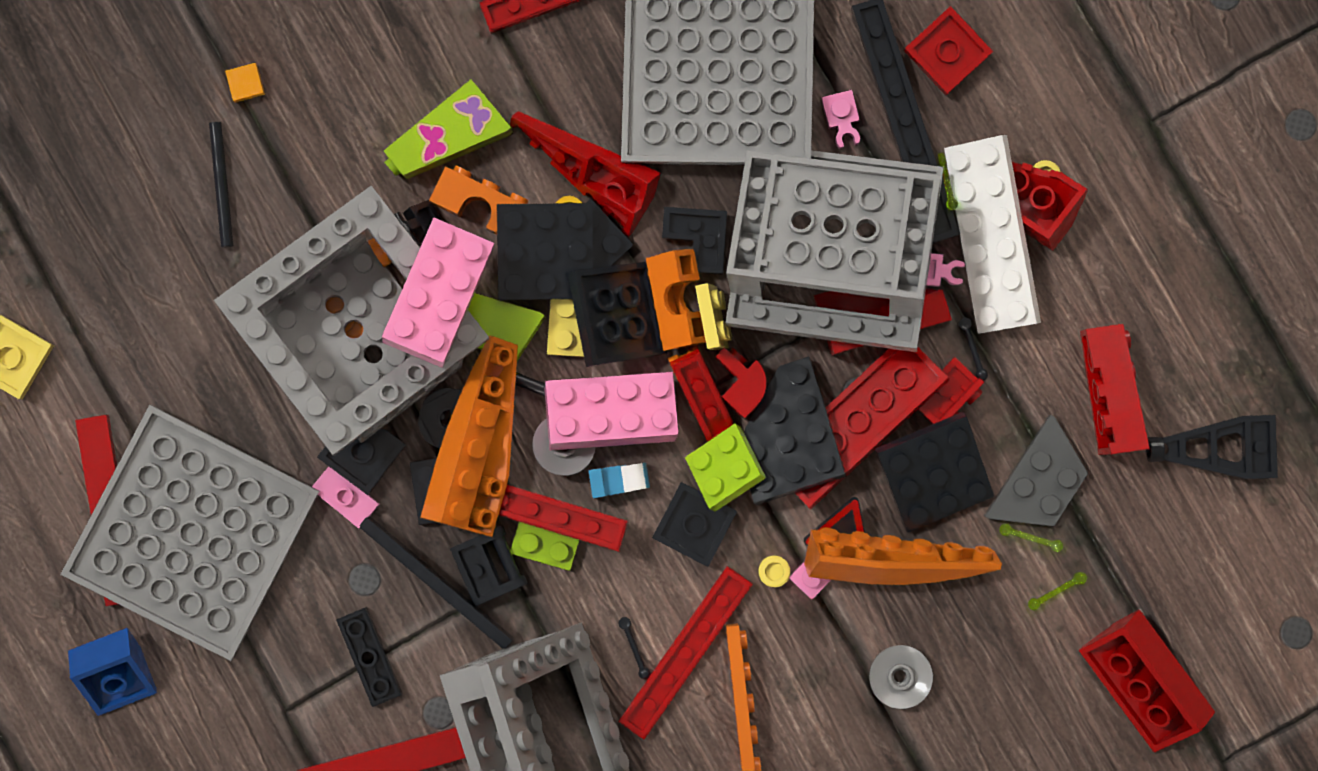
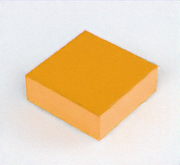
M256 63L225 71L232 99L235 103L265 95Z

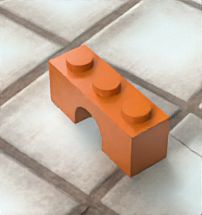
M455 165L453 170L445 166L429 201L433 205L458 217H461L465 207L473 201L488 203L492 213L486 229L497 235L496 204H528L529 202L526 198L513 192L510 197L500 193L501 187L486 179H483L482 183L471 179L472 173Z
M694 249L673 250L646 258L663 351L683 349L706 343L700 311H690L684 302L686 286L693 281L700 280Z

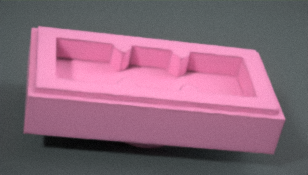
M329 466L312 486L320 491L318 496L359 529V525L366 517H370L380 505L374 498L366 495Z

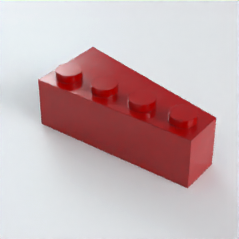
M1124 324L1081 330L1080 336L1098 455L1150 449L1135 381V365L1131 361L1129 352L1131 348L1129 331L1124 329Z

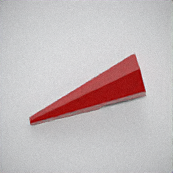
M518 111L511 116L509 124L511 127L515 128L518 126L531 139L529 144L535 149L541 148L552 159L550 164L584 196L589 194L603 207L602 211L607 216H612L623 226L622 232L625 235L630 236L654 198L660 172L642 164L621 162V155Z

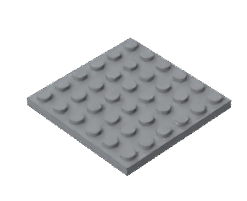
M626 0L621 162L636 164L745 165L747 151L811 159L814 0Z
M149 405L60 575L232 661L320 491L169 413Z

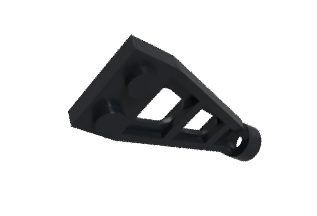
M1276 415L1239 416L1166 437H1148L1150 448L1146 449L1148 462L1167 461L1241 479L1278 478ZM1232 433L1241 435L1242 459L1240 461L1224 460L1217 455V440L1220 437ZM1206 438L1208 457L1206 459L1188 457L1186 455V442L1190 439ZM1164 443H1165V444L1167 445V447H1168V452H1167L1166 454H1165V446H1164Z

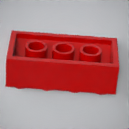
M1140 609L1116 621L1079 649L1084 659L1153 752H1157L1201 732L1215 714L1214 709Z

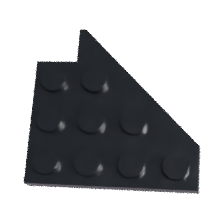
M808 356L779 366L744 430V434L766 476L764 480L750 488L755 505L847 477L810 357Z

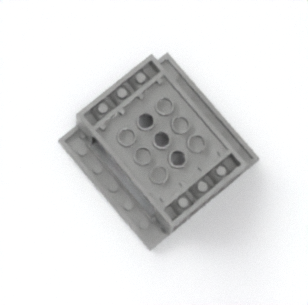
M812 150L811 159L747 151L726 272L730 288L726 326L917 352L944 167ZM798 215H806L810 218L811 223L805 229H797L792 224L793 219ZM831 219H837L842 222L843 228L838 233H829L824 228L826 222ZM869 223L875 227L876 232L873 236L864 238L857 233L858 227L861 224ZM765 283L890 299L889 317L763 300Z
M372 186L365 189L214 299L219 309L333 456L356 439L360 443L364 442L380 428L384 427L461 369L463 359L489 340L488 335L467 310L443 368L382 343V335L402 288L387 268L382 266L367 244L365 232L369 231L406 280L420 248ZM332 297H338L343 300L344 308L339 313H330L326 309V302ZM352 321L358 322L363 326V333L358 338H350L345 333V327ZM372 346L378 347L383 353L382 359L377 363L366 361L364 352L367 348Z
M582 623L497 650L440 675L470 771H555L552 762V752L546 743L542 731V721L536 712L532 700V690L528 682L566 664H569L603 771H630L629 759L626 753L623 752L619 739V728L613 721L609 708V697L603 690L599 677L600 670L598 664L593 659L590 639L587 632L584 631Z

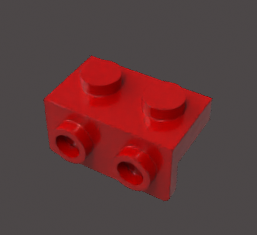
M955 357L942 369L949 377V381L918 409L932 424L959 414L958 410L965 402L971 405L983 393L980 386L984 381L972 374Z

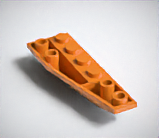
M489 336V340L484 344L462 389L447 426L420 518L489 537L493 536L510 472L517 344L494 336Z
M822 528L820 531L812 529L810 531L804 565L808 577L864 584L908 585L972 577L1001 570L1002 563L996 552L986 546L966 548L953 542H946L944 545L932 544L925 539L906 541L893 535H884L880 538L872 537L867 533L859 531L845 534L839 533L832 528Z

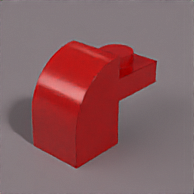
M724 347L715 359L738 380L721 398L745 419L759 404L765 394V372L757 360L747 369L743 365L747 360L734 348L728 351Z

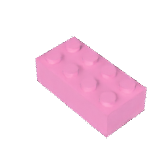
M433 218L384 330L382 343L443 368L492 254L494 243Z
M673 372L551 380L545 382L549 451L674 442L678 436Z

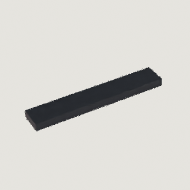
M366 517L359 525L361 530L502 649L511 643L514 639L513 636L480 608L474 606V603L372 517Z

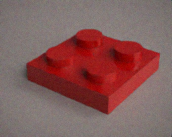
M951 6L903 50L945 96L993 53L992 49Z

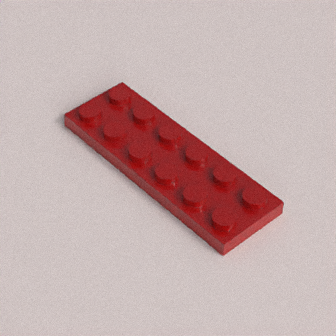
M917 347V352L888 349L826 407L846 476L949 381V377L919 347ZM844 478L795 494L811 510Z

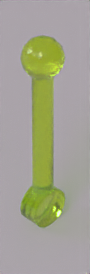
M944 152L938 153L940 167H944L943 180L948 198L946 207L949 210H955L958 207V201L953 196Z
M1002 524L999 527V532L1003 536H1017L1049 546L1055 552L1063 549V543L1060 540L1051 541L1012 529L1009 524Z
M1076 572L1073 579L1038 599H1030L1028 607L1035 611L1039 609L1040 604L1073 585L1084 584L1087 581L1086 574Z

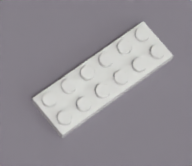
M1007 135L944 148L978 334L1041 323Z

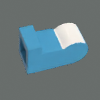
M647 463L588 470L593 498L650 488Z

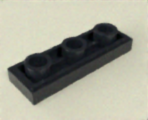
M367 607L336 619L371 706H377L402 695L403 693ZM365 652L373 654L374 660L372 663L365 661Z

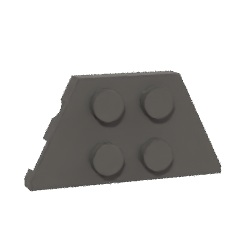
M1047 416L984 514V517L987 519L1055 526L1088 472L1054 416Z

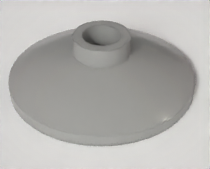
M547 418L537 427L532 443L534 456L540 466L546 471L559 476L574 475L585 469L591 462L596 448L569 449L566 452L560 450L549 451Z
M895 645L886 648L876 656L870 667L869 681L873 693L882 703L896 709H907L918 705L927 697L933 683V672L928 659L920 651L906 645ZM898 670L905 672V679L901 682L894 679V674Z

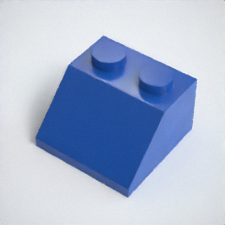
M128 628L68 651L70 679L98 716L157 693L142 649Z

